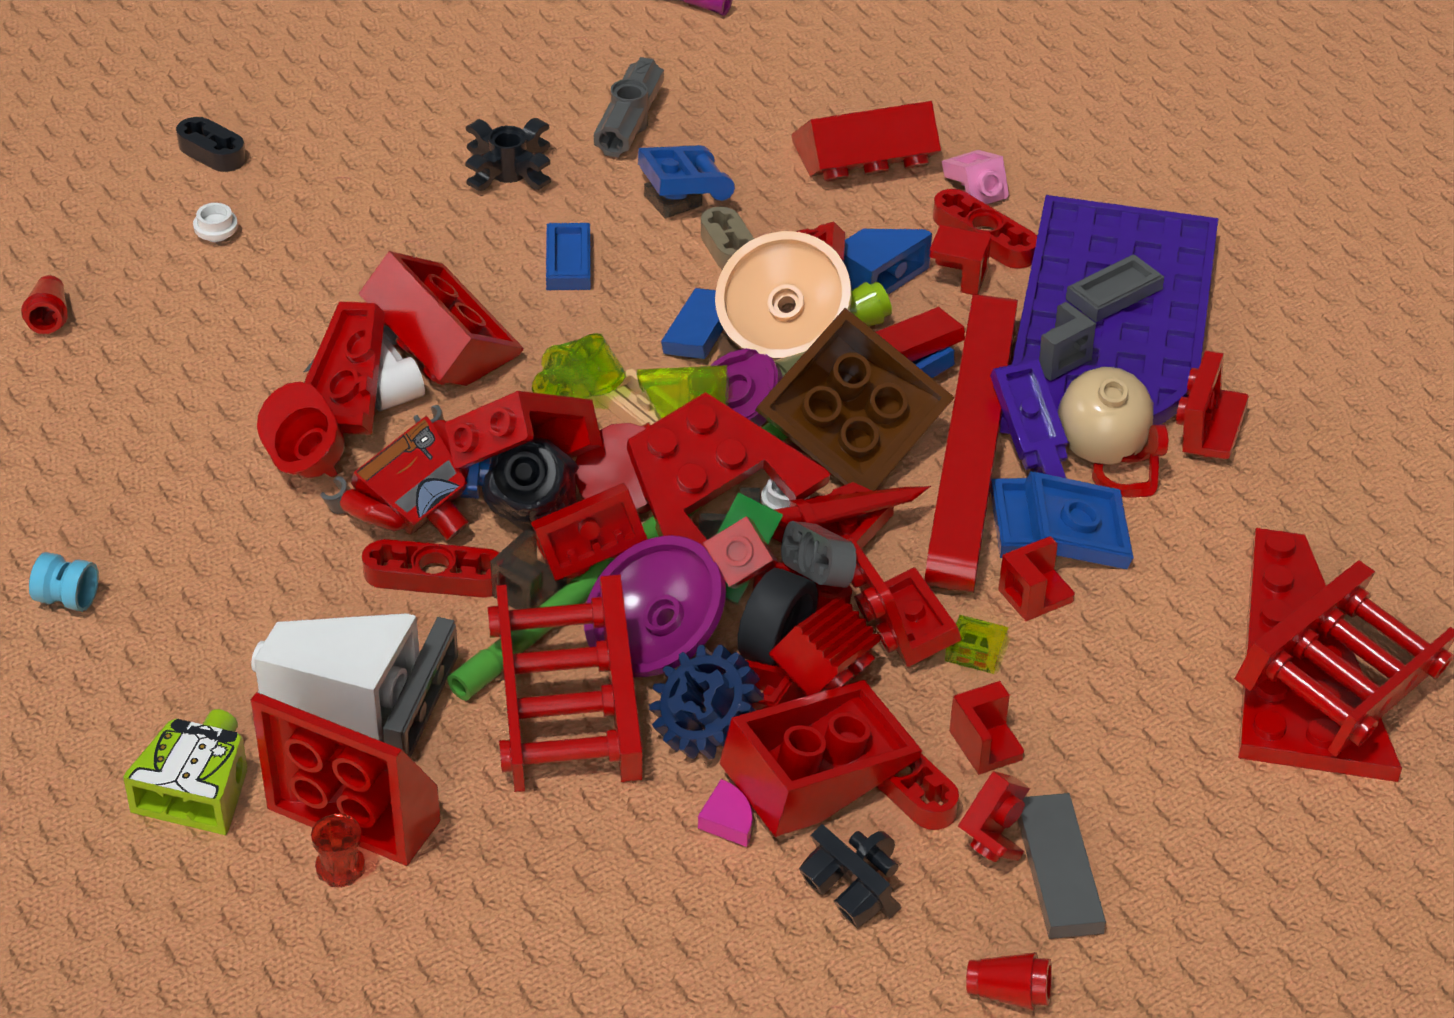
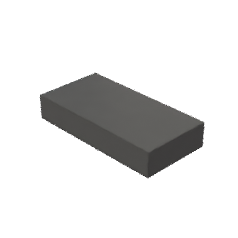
M1133 254L1068 286L1066 300L1092 320L1098 322L1162 290L1164 276Z

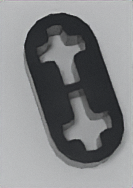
M204 117L187 118L177 125L178 146L180 151L187 156L220 172L235 171L245 164L244 141L238 134Z

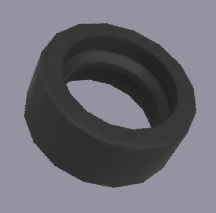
M780 568L771 569L761 578L747 601L740 621L738 651L744 659L780 667L770 657L769 652L795 626L816 612L818 589L815 582Z

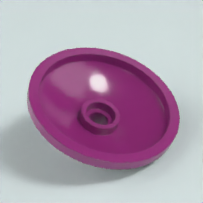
M660 536L642 541L617 556L601 573L600 576L621 574L633 677L655 676L664 673L663 668L665 666L672 668L680 666L679 654L684 652L689 658L693 657L697 652L698 646L705 645L711 637L721 618L726 598L725 579L716 562L714 563L707 549L689 538ZM600 576L589 594L587 603H591V598L601 597ZM584 624L585 636L589 647L596 646V641L605 640L603 628L594 629L593 624Z

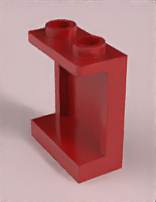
M516 391L445 422L455 468H467L529 442L534 436L549 439L571 458L603 446L593 400Z

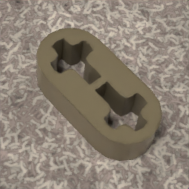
M721 206L712 207L702 213V241L717 265L723 270L732 255L754 238L739 214L733 209Z

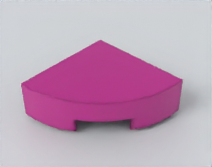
M721 779L698 815V829L747 847L752 834V810L745 795L737 787Z

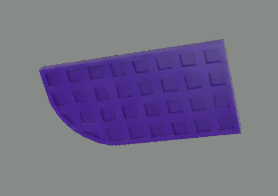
M1046 195L1012 364L1035 359L1039 360L1041 337L1055 328L1058 305L1067 302L1083 313L1066 300L1068 286L1134 254L1164 276L1163 289L1095 322L1092 360L1051 381L1046 378L1058 412L1060 401L1070 383L1082 373L1100 367L1120 368L1133 374L1147 388L1153 401V425H1160L1177 414L1180 398L1189 397L1187 395V383L1191 368L1199 369L1201 364L1218 218ZM1002 411L999 433L1010 434Z

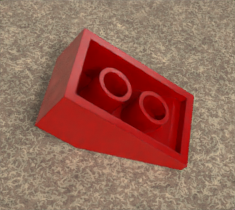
M862 680L732 717L719 764L737 788L745 795L750 805L771 833L777 837L821 823L918 760L922 749L867 682Z

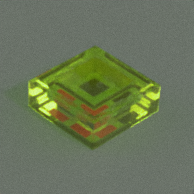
M959 615L956 625L962 640L946 648L945 662L994 674L1007 641L1009 627Z

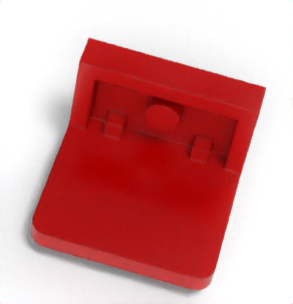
M853 537L848 539L854 544L856 550V568L851 581L855 589L859 587L861 593L854 596L856 604L867 623L873 620L877 622L878 625L875 626L876 633L880 634V641L888 654L896 650L908 668L962 640L958 626L916 567L884 582Z

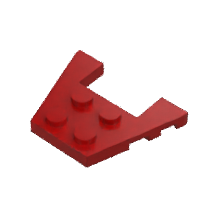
M707 392L630 437L627 441V451L645 501L649 502L656 521L655 528L658 536L686 537L698 542L703 547H705L703 542L707 541V539L687 515L759 470H765L789 500H804L826 486L831 476L827 469Z

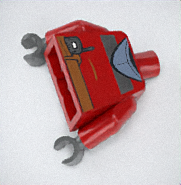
M433 405L431 407L434 417L431 420L427 416L420 419L418 415H415V425L353 472L351 485L355 489H351L343 477H335L333 481L340 492L333 496H328L324 492L320 494L328 508L333 513L343 514L346 512L363 522L393 532L403 529L407 533L413 534L428 521L434 525L446 541H449L461 532L469 522L452 502L464 493L469 467L462 469L455 468L453 465L445 422L447 421L444 420L440 406Z

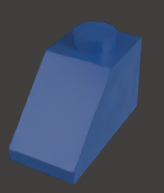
M862 229L845 240L843 263L849 274L852 291L864 282L869 284L879 282L888 295L929 269L932 233L926 229Z

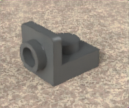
M1067 302L1057 306L1055 328L1041 337L1039 362L1044 376L1050 381L1092 360L1096 323Z

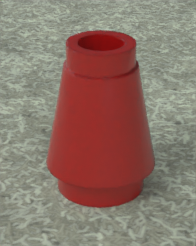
M46 275L41 277L22 305V318L32 331L39 334H50L60 329L67 321L68 311L64 285L55 276Z
M1037 952L969 960L966 975L967 994L979 995V997L1034 1010L1036 1005L1048 1006L1052 989L1051 959L1038 958Z

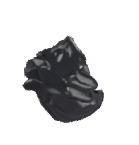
M534 436L531 441L491 458L489 471L484 477L482 486L484 501L495 514L507 519L526 533H535L531 524L532 521L576 503L575 474L579 466L552 441Z

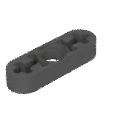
M790 521L787 524L781 545L783 563L820 585L848 587L853 579L856 568L854 544L817 524Z

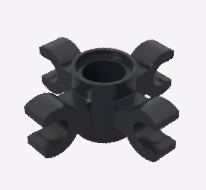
M533 118L526 123L523 129L516 126H500L492 130L490 125L481 119H477L467 125L466 131L476 137L475 140L467 144V149L474 155L465 162V166L476 172L474 176L466 180L467 185L478 191H483L490 186L494 179L504 183H512L523 178L529 186L537 190L549 184L551 178L543 174L541 170L550 165V159L542 154L550 147V142L540 137L543 132L549 129V124L539 118Z

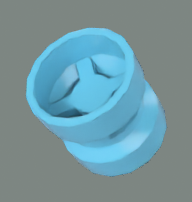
M44 552L33 565L29 580V594L34 601L46 604L60 601L68 609L83 612L92 604L97 592L99 581L97 565L81 559L75 560L72 563L66 562L65 558L61 555Z

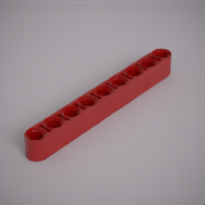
M973 294L926 559L924 580L929 587L974 592L1002 408L990 375L993 369L1008 366L1010 363L1018 299Z

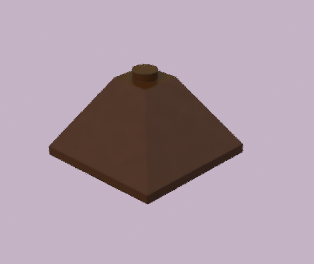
M844 308L760 402L755 411L846 485L855 482L875 491L955 397L847 308Z

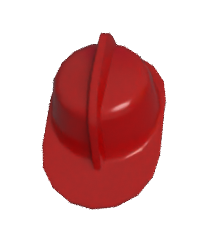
M300 381L287 383L276 389L264 401L257 419V431L260 440L274 465L282 473L297 474L306 478H315L323 474L330 477L337 476L338 472L335 465L343 455L345 440L343 432L337 424V419L322 394L313 385Z

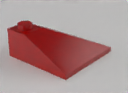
M256 692L250 700L267 809L408 866L441 821L438 785L402 749Z

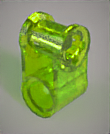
M593 333L575 341L547 348L541 360L543 369L534 377L531 389L533 393L583 399L591 396H601L616 389L624 381L626 371L603 335Z

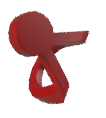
M1152 425L1149 430L1148 445L1136 455L1133 453L1122 458L1121 462L1127 463L1141 462L1150 458L1149 479L1147 482L1132 484L1116 483L1106 477L1103 472V467L1107 464L1094 463L1092 479L1095 484L1121 490L1122 497L1126 498L1149 497L1155 494L1158 487L1159 456L1166 455L1168 450L1169 438L1166 426Z

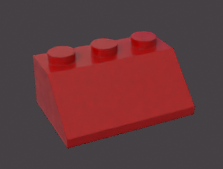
M932 101L810 119L791 134L792 142L809 176L823 175L824 181L849 177L848 170L861 168L864 169L865 175L885 172L889 170L888 164L904 162V168L924 166L929 164L931 156L941 151Z
M388 251L358 293L365 302L376 303L385 312L384 325L388 326L398 336L396 338L397 344L406 352L415 355L425 365L423 367L424 373L438 384L445 385L446 383L468 386L516 358L524 350L520 343L443 263Z

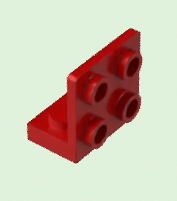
M624 482L531 522L535 532L532 536L535 545L555 581L564 577H578L586 573L591 565L610 557L616 558L630 547L648 540L629 489Z

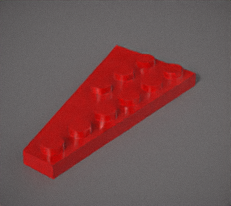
M1261 528L1255 529L1252 548L1245 658L1256 640L1326 586L1305 534ZM1322 635L1319 636L1318 641L1362 673L1355 653L1332 636L1327 639ZM1295 656L1293 657L1291 662L1352 709H1355L1363 702V700L1306 657L1302 660ZM1267 678L1252 691L1243 686L1239 759L1393 782L1399 781L1402 771L1401 764L1382 718L1377 720L1379 721L1377 727L1360 747L1352 742L1335 757L1328 751V748L1341 726L1279 679L1273 682Z

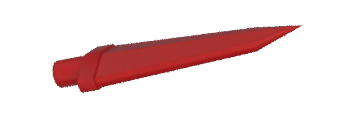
M931 486L899 487L804 500H790L789 507L774 509L783 514L777 529L786 528L790 521L812 523L820 526L912 502Z

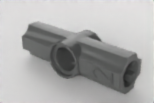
M640 57L636 63L630 64L623 79L611 86V102L594 132V145L599 147L604 155L618 158L621 153L629 151L636 135L647 128L648 111L664 82V69L660 68L654 59Z

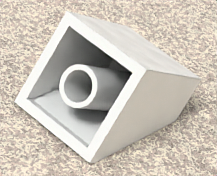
M403 613L277 622L267 639L260 641L253 652L251 667L256 672L258 693L384 742L383 728L419 655L417 619L415 615Z

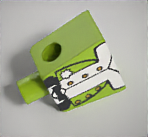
M214 709L209 712L203 724L182 719L169 721L123 776L130 813L227 835L247 773L243 737L235 732L238 727L235 717L227 711Z

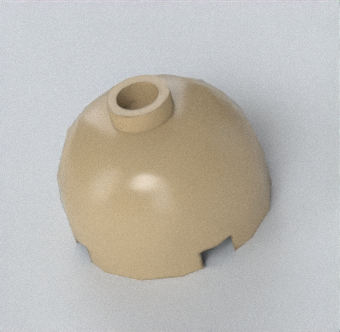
M1100 367L1085 371L1074 379L1062 397L1058 408L1059 418L1067 440L1070 442L1069 448L1077 456L1092 463L1110 465L1121 462L1123 457L1130 456L1134 452L1135 455L1139 453L1148 440L1149 430L1153 425V401L1144 384L1133 374L1114 367Z

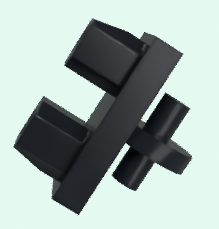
M823 824L810 835L817 848L802 863L799 871L804 880L821 895H824L841 877L847 880L851 885L834 900V903L843 916L856 928L862 926L879 911L890 919L902 908L900 903L891 896L893 889L891 884L877 873L880 870L887 877H891L899 867L890 858L895 848V841L884 831H878L867 838L860 831L855 832L850 837L849 844L857 850L856 853Z

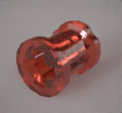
M335 813L324 816L312 827L311 841L314 849L319 853L315 862L317 877L331 887L342 888L352 885L365 871L363 853L357 849L361 843L362 832L359 823L353 817Z

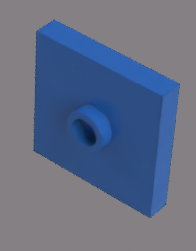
M1030 471L1024 484L1033 541L1036 542L1051 536L1058 543L1057 556L1127 570L1134 557L1121 490Z

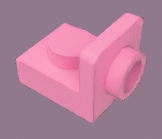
M976 150L942 161L944 177L960 181L962 186H965L968 194L983 203H993L1006 199L1009 196L1003 156Z

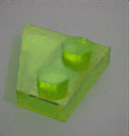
M727 365L637 369L639 387L649 398L658 420L705 392L728 406L729 375Z

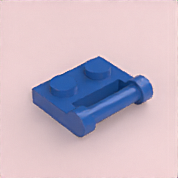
M705 146L639 148L638 165L660 196L678 200L686 198L687 194L710 193L714 199L723 201L730 198L734 193V182L728 174L720 172L714 164L713 154Z

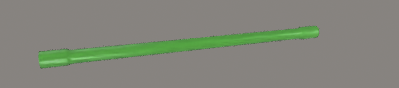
M770 422L763 427L764 430L782 441L788 438ZM699 509L695 510L694 512H692L691 514H689V515H687V516H688V517L692 516V515H693L695 512H697ZM652 516L642 524L647 539L659 537L655 528L656 521L654 516ZM610 557L591 565L586 573L575 577L539 607L583 604L588 600L598 577L615 558ZM553 627L511 631L513 654L523 653ZM501 637L487 649L480 650L448 676V685L457 697L464 701L469 700L501 673L503 669Z

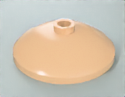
M794 231L765 234L743 245L724 266L717 282L715 294L717 315L728 337L740 349H755L759 354L765 355L766 353L774 361L807 351L844 308L850 311L852 301L849 274L836 251L824 241L814 236ZM787 303L795 304L793 311L789 313L781 312L783 305Z

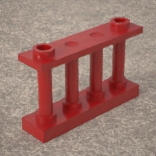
M1360 560L1256 640L1234 678L1249 691L1254 690L1267 678L1273 682L1279 679L1341 726L1328 748V751L1335 757L1352 742L1360 747L1377 727L1379 722L1377 720L1429 675L1436 680L1447 669L1454 658V654L1448 651L1454 642V629L1452 627H1449L1430 644L1369 599L1371 593L1365 589L1375 571ZM1347 614L1351 618L1356 615L1414 658L1406 665L1345 621V615ZM1322 635L1326 639L1332 636L1389 680L1379 687L1318 641L1319 636ZM1295 656L1299 660L1306 657L1363 700V702L1355 709H1352L1291 662L1293 657Z
M621 574L600 576L601 597L591 598V603L509 610L507 585H496L498 606L488 607L490 638L501 637L510 738L499 740L502 772H513L514 792L525 791L523 765L608 757L609 762L619 761L621 782L642 780V746ZM593 624L594 629H604L605 640L596 641V646L513 654L511 631ZM598 667L599 672H609L610 684L601 685L600 691L517 698L516 674ZM603 712L604 717L614 716L615 729L606 730V736L521 744L519 719Z

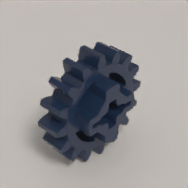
M699 645L695 658L691 659L682 652L679 654L681 666L676 670L669 666L663 668L668 680L666 684L658 683L653 685L652 689L661 696V699L649 704V710L658 717L652 724L653 728L664 737L663 741L676 752L682 751L690 759H695L700 751L710 760L715 758L717 746L722 745L724 747L731 718L756 711L752 707V703L763 700L764 694L755 686L760 680L759 675L739 653L731 654L723 645H718L712 654L704 645Z

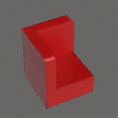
M940 225L930 247L929 256L935 259L937 265L962 270L961 293L979 294L988 271L991 235Z
M1051 536L1002 555L998 590L1025 621L1071 604L1074 601L1075 592L1054 570L1058 543Z
M1001 681L953 696L949 731L978 775L1022 761L1024 757L1023 747L1006 724L1010 694Z

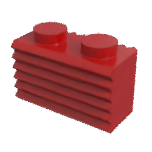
M837 596L795 626L769 652V655L803 693L809 696L824 690L827 691L844 686L851 679L854 680L875 660L870 651L880 642V634H873V627L866 626V619L859 618V611H852V604L845 603V596Z

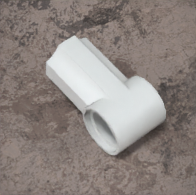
M384 333L375 408L378 411L423 397L425 394L424 381L415 360L412 357L403 359Z

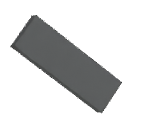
M441 617L436 618L383 728L384 743L402 749L410 758L458 658L457 629L454 620Z
M1070 793L1025 797L1023 799L1025 803L1024 810L1018 819V824L1048 938L1104 934L1106 920Z

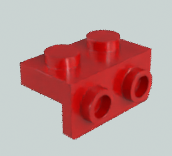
M1205 350L1199 369L1191 368L1187 383V395L1189 397L1180 398L1176 416V424L1184 425L1182 452L1221 459H1229L1248 406L1249 396L1246 393L1222 390L1224 353Z

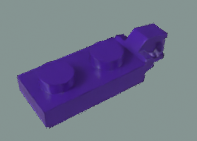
M1035 359L993 369L990 377L1019 460H1022L1025 470L1034 468V472L1066 478L1061 462L1066 461V458H1068L1066 452L1068 440L1039 360Z

